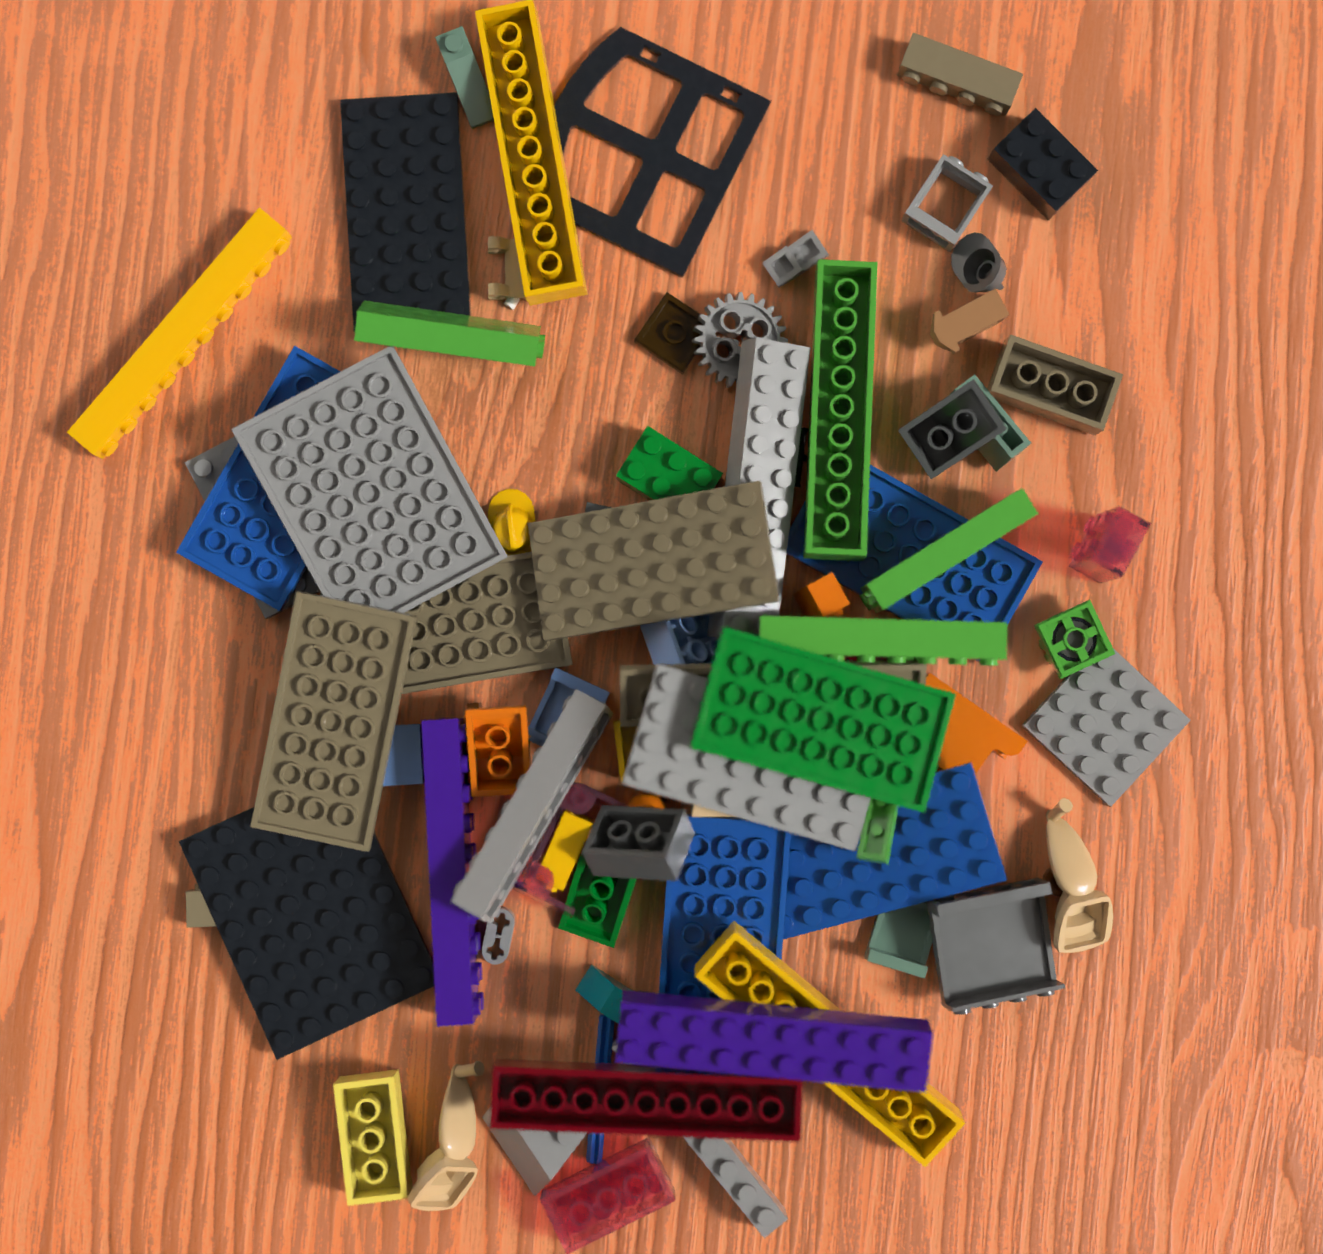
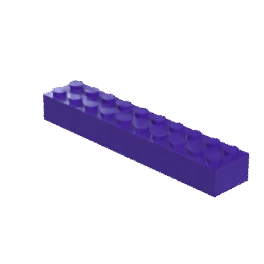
M465 718L422 720L437 1026L473 1025L478 1015H481V1010H484V993L478 992V985L480 980L483 979L482 962H477L478 950H481L480 932H475V924L480 918L451 902L456 885L461 880H464L470 870V862L477 854L476 843H471L470 834L472 831H475L474 813H469V803L474 800V797L471 794V783H468L467 772L470 771L469 755L466 753L467 729Z
M622 990L615 1062L926 1092L933 1031L927 1019Z

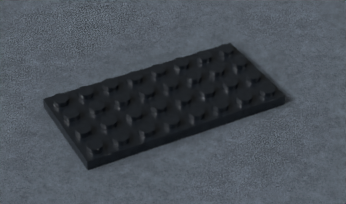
M457 92L340 100L354 332L357 310L364 300L471 316Z

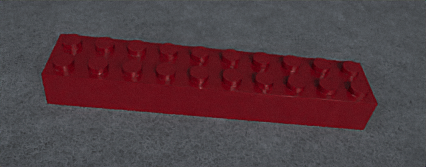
M496 1059L492 1071L490 1129L801 1142L803 1080L650 1065Z

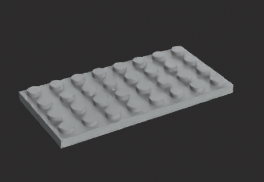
M656 664L622 784L856 851L871 798L689 748L707 678Z

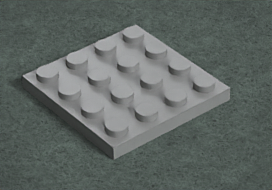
M1115 649L1116 654L1067 676L1021 725L1109 807L1122 796L1191 721Z

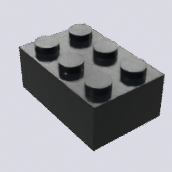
M1036 108L992 150L987 159L1048 221L1098 171Z

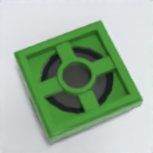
M1090 600L1034 625L1040 637L1039 646L1046 652L1044 657L1049 664L1053 665L1059 679L1116 654Z

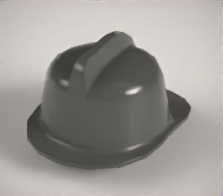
M981 233L967 234L960 239L954 247L951 256V266L964 287L969 292L974 293L990 292L995 288L1002 290L1004 288L1002 282L1006 276L1007 268L1005 261L1001 258L991 241Z

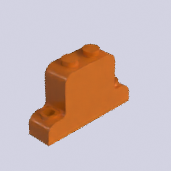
M930 672L926 673L927 686L956 694L937 764L940 770L972 762L976 775L991 752L1006 759L1007 756H1015L1022 751L1028 742Z

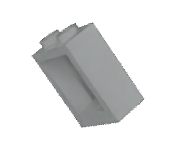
M943 154L906 210L901 221L950 252L993 185L989 184V180L981 173H972L964 168V164L956 157H947ZM940 173L977 196L955 231L918 208Z

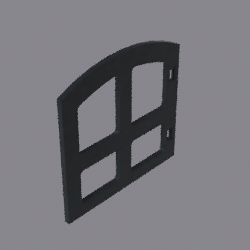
M620 27L600 43L583 61L566 84L554 108L563 156L570 131L573 128H578L641 159L643 164L618 214L614 217L570 197L575 225L683 278L771 104V100ZM644 48L660 55L656 63L641 56ZM626 57L642 63L682 84L657 137L654 139H649L586 108L584 105L601 81ZM724 87L741 95L737 102L722 96ZM704 96H709L741 112L744 116L719 167L715 170L693 161L676 151L701 98ZM665 173H670L705 192L678 247L669 246L637 229V225L661 177Z

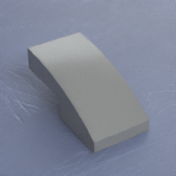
M811 230L790 246H785L765 260L763 265L777 286L781 287L815 266L818 259H825L829 254L814 231Z

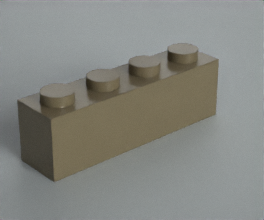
M913 33L897 76L902 77L906 83L927 86L935 94H948L956 97L962 104H975L983 107L991 115L1006 116L1012 106L1023 73Z

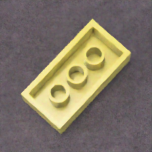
M399 1069L340 1076L333 1086L347 1206L407 1199L413 1186Z

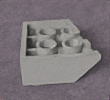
M491 1106L482 1117L489 1129ZM490 1129L534 1196L553 1179L587 1134Z

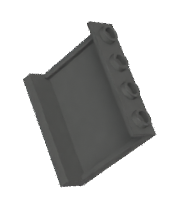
M1033 878L927 901L941 1004L943 1007L953 1012V1014L962 1015L970 1013L971 1008H995L999 1006V1002L1008 1000L1015 1003L1027 1000V996L1036 994L1042 997L1055 994V990L1065 988L1064 983L1056 980L1045 902V895L1052 894L1050 882L1040 878Z

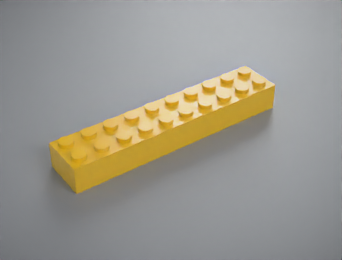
M525 0L476 10L478 32L525 298L529 305L532 306L588 295L540 23L534 1Z
M735 921L729 925L695 964V977L723 1000L842 1011ZM823 1082L924 1167L933 1160L966 1124L960 1109L928 1082L926 1092Z

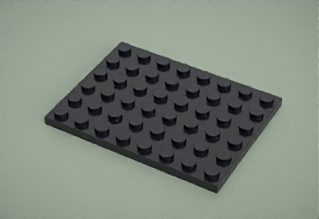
M253 807L179 841L276 1060L435 986L433 959L375 831L371 849L369 852L250 827L254 811Z

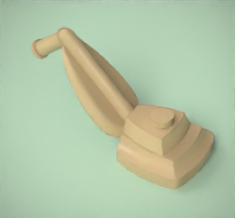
M1066 798L1061 799L1053 809L1046 812V840L1053 876L1057 885L1063 891L1055 913L1056 924L1053 945L1061 953H1075L1097 947L1110 939L1113 925V907L1110 898L1104 892L1094 890L1097 884V872L1091 855L1076 831L1061 818L1073 808L1071 801Z
M481 1061L466 1065L456 1064L451 1069L439 1122L440 1147L430 1154L417 1169L418 1180L407 1197L409 1204L415 1209L440 1211L454 1208L466 1195L476 1178L478 1169L474 1162L467 1158L475 1145L476 1114L472 1091L465 1077L482 1076L485 1068Z

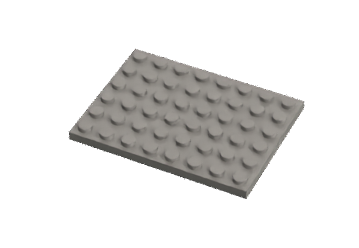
M389 346L231 429L318 588L325 597L405 613L508 557L394 346Z

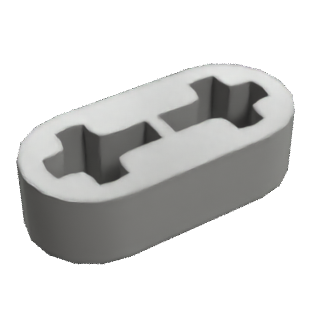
M500 907L495 916L497 918L501 913H504L505 919L510 920V924L504 925L502 933H497L498 923L494 919L491 924L487 923L482 955L490 964L502 963L510 952L515 927V915L507 907ZM496 938H501L499 948L504 950V953H499L498 957L494 958L492 957V952L488 951V947L494 945Z

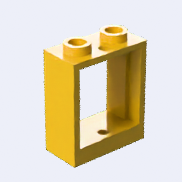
M570 808L564 811L535 879L541 881L539 886L552 892H556L557 889L564 890L595 819Z

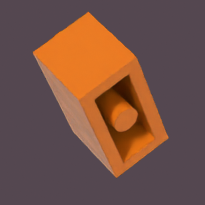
M833 572L793 594L805 617L837 618L844 614L841 608L850 604Z

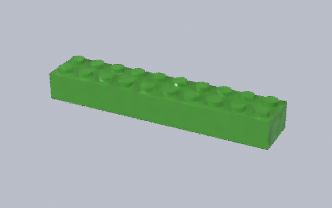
M818 259L814 289L803 559L863 562L867 556L878 262Z

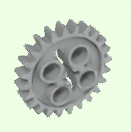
M742 292L736 295L735 300L728 293L724 298L725 303L719 297L714 300L715 308L711 305H707L704 308L708 316L701 314L697 318L703 325H696L693 328L696 333L700 334V336L692 340V343L700 345V348L693 353L694 355L703 356L698 365L703 366L707 364L709 368L706 371V375L708 376L715 372L717 374L715 378L716 383L725 378L727 388L732 386L734 381H736L737 385L741 347L738 346L739 341L733 338H736L738 335L742 336L741 341L756 338L757 336L752 333L751 329L752 324H758L763 329V336L758 338L788 342L787 338L780 337V333L786 330V327L777 326V322L782 316L773 317L771 313L775 307L771 306L765 309L763 307L765 303L764 298L755 303L753 293L746 300H744ZM724 316H730L735 320V329H729L724 325ZM716 332H719L720 334H722V335H724V336H727V337H729V338H725V337L720 338V337H717V336L715 335V333H716ZM718 344H723L728 348L729 355L727 358H722L717 354L716 347Z

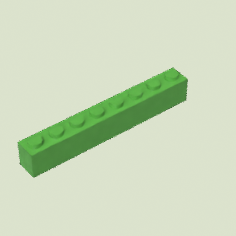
M791 616L759 617L758 637L826 655L844 661L845 656H857V662H875V657H887V663H906V658H918V664H936V658L948 659L949 665H967V659H979V665L998 666V660L1007 659V622Z

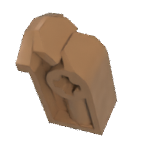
M995 288L945 316L941 314L940 310L936 311L932 317L930 336L935 345L956 353L960 350L959 344L1002 322L1010 314Z

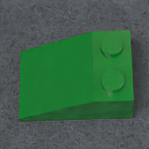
M581 853L558 929L614 948L637 879L593 876Z

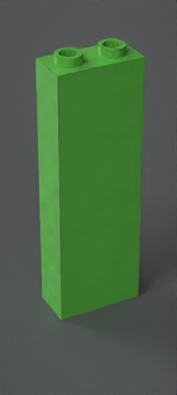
M364 300L357 310L354 341L535 367L536 358L542 359L545 335L540 334L541 326Z
M1023 488L861 587L860 589L863 594L860 595V598L869 611L873 609L875 613H878L1034 517L1038 512Z

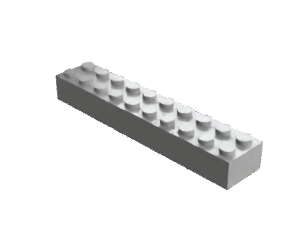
M758 337L742 341L725 487L754 481L762 482L780 602L711 613L707 634L709 637L719 638L722 627L758 636L760 616H779L811 347Z

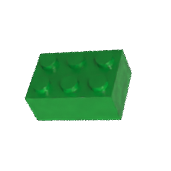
M647 426L616 474V480L651 501L715 489L723 473Z

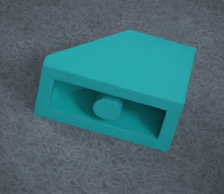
M592 964L575 989L599 1012L618 1024L622 990L633 991Z

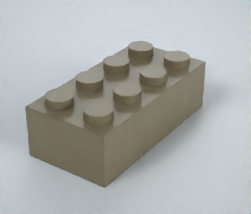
M1010 334L1003 342L987 390L996 401L1083 432L1097 435L1104 431L1123 374Z

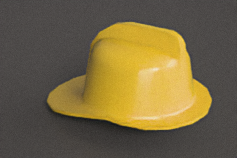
M518 489L500 491L492 498L489 504L488 521L507 556L531 552L528 523L536 522L535 510L531 499L527 494Z

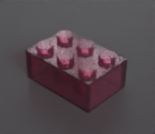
M1120 506L1106 510L1103 513H1098L1096 517L1091 516L1083 529V532L1086 533L1081 543L1077 542L1069 555V558L1072 559L1069 567L1098 583L1122 578L1151 523Z

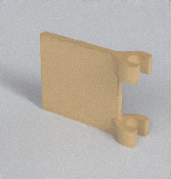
M489 236L488 254L505 253V284L488 283V300L526 299L515 239Z

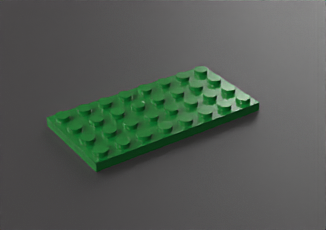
M722 627L689 748L925 813L956 694L752 634Z

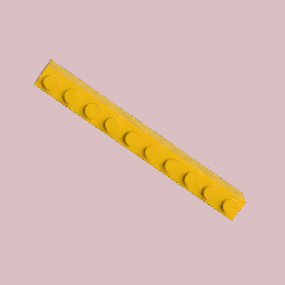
M259 207L67 433L91 454L101 459L114 453L119 445L117 442L124 434L130 433L136 427L138 417L155 405L157 401L156 396L162 389H167L173 384L176 379L175 374L179 369L191 363L197 348L201 344H206L212 338L215 327L231 316L233 306L238 300H243L249 295L252 290L251 285L256 279L265 276L270 270V263L277 255H282L289 248L290 240L292 239L289 232Z

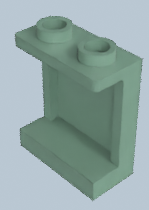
M927 902L876 915L864 955L865 959L869 962L925 979L928 970L926 962L932 945Z

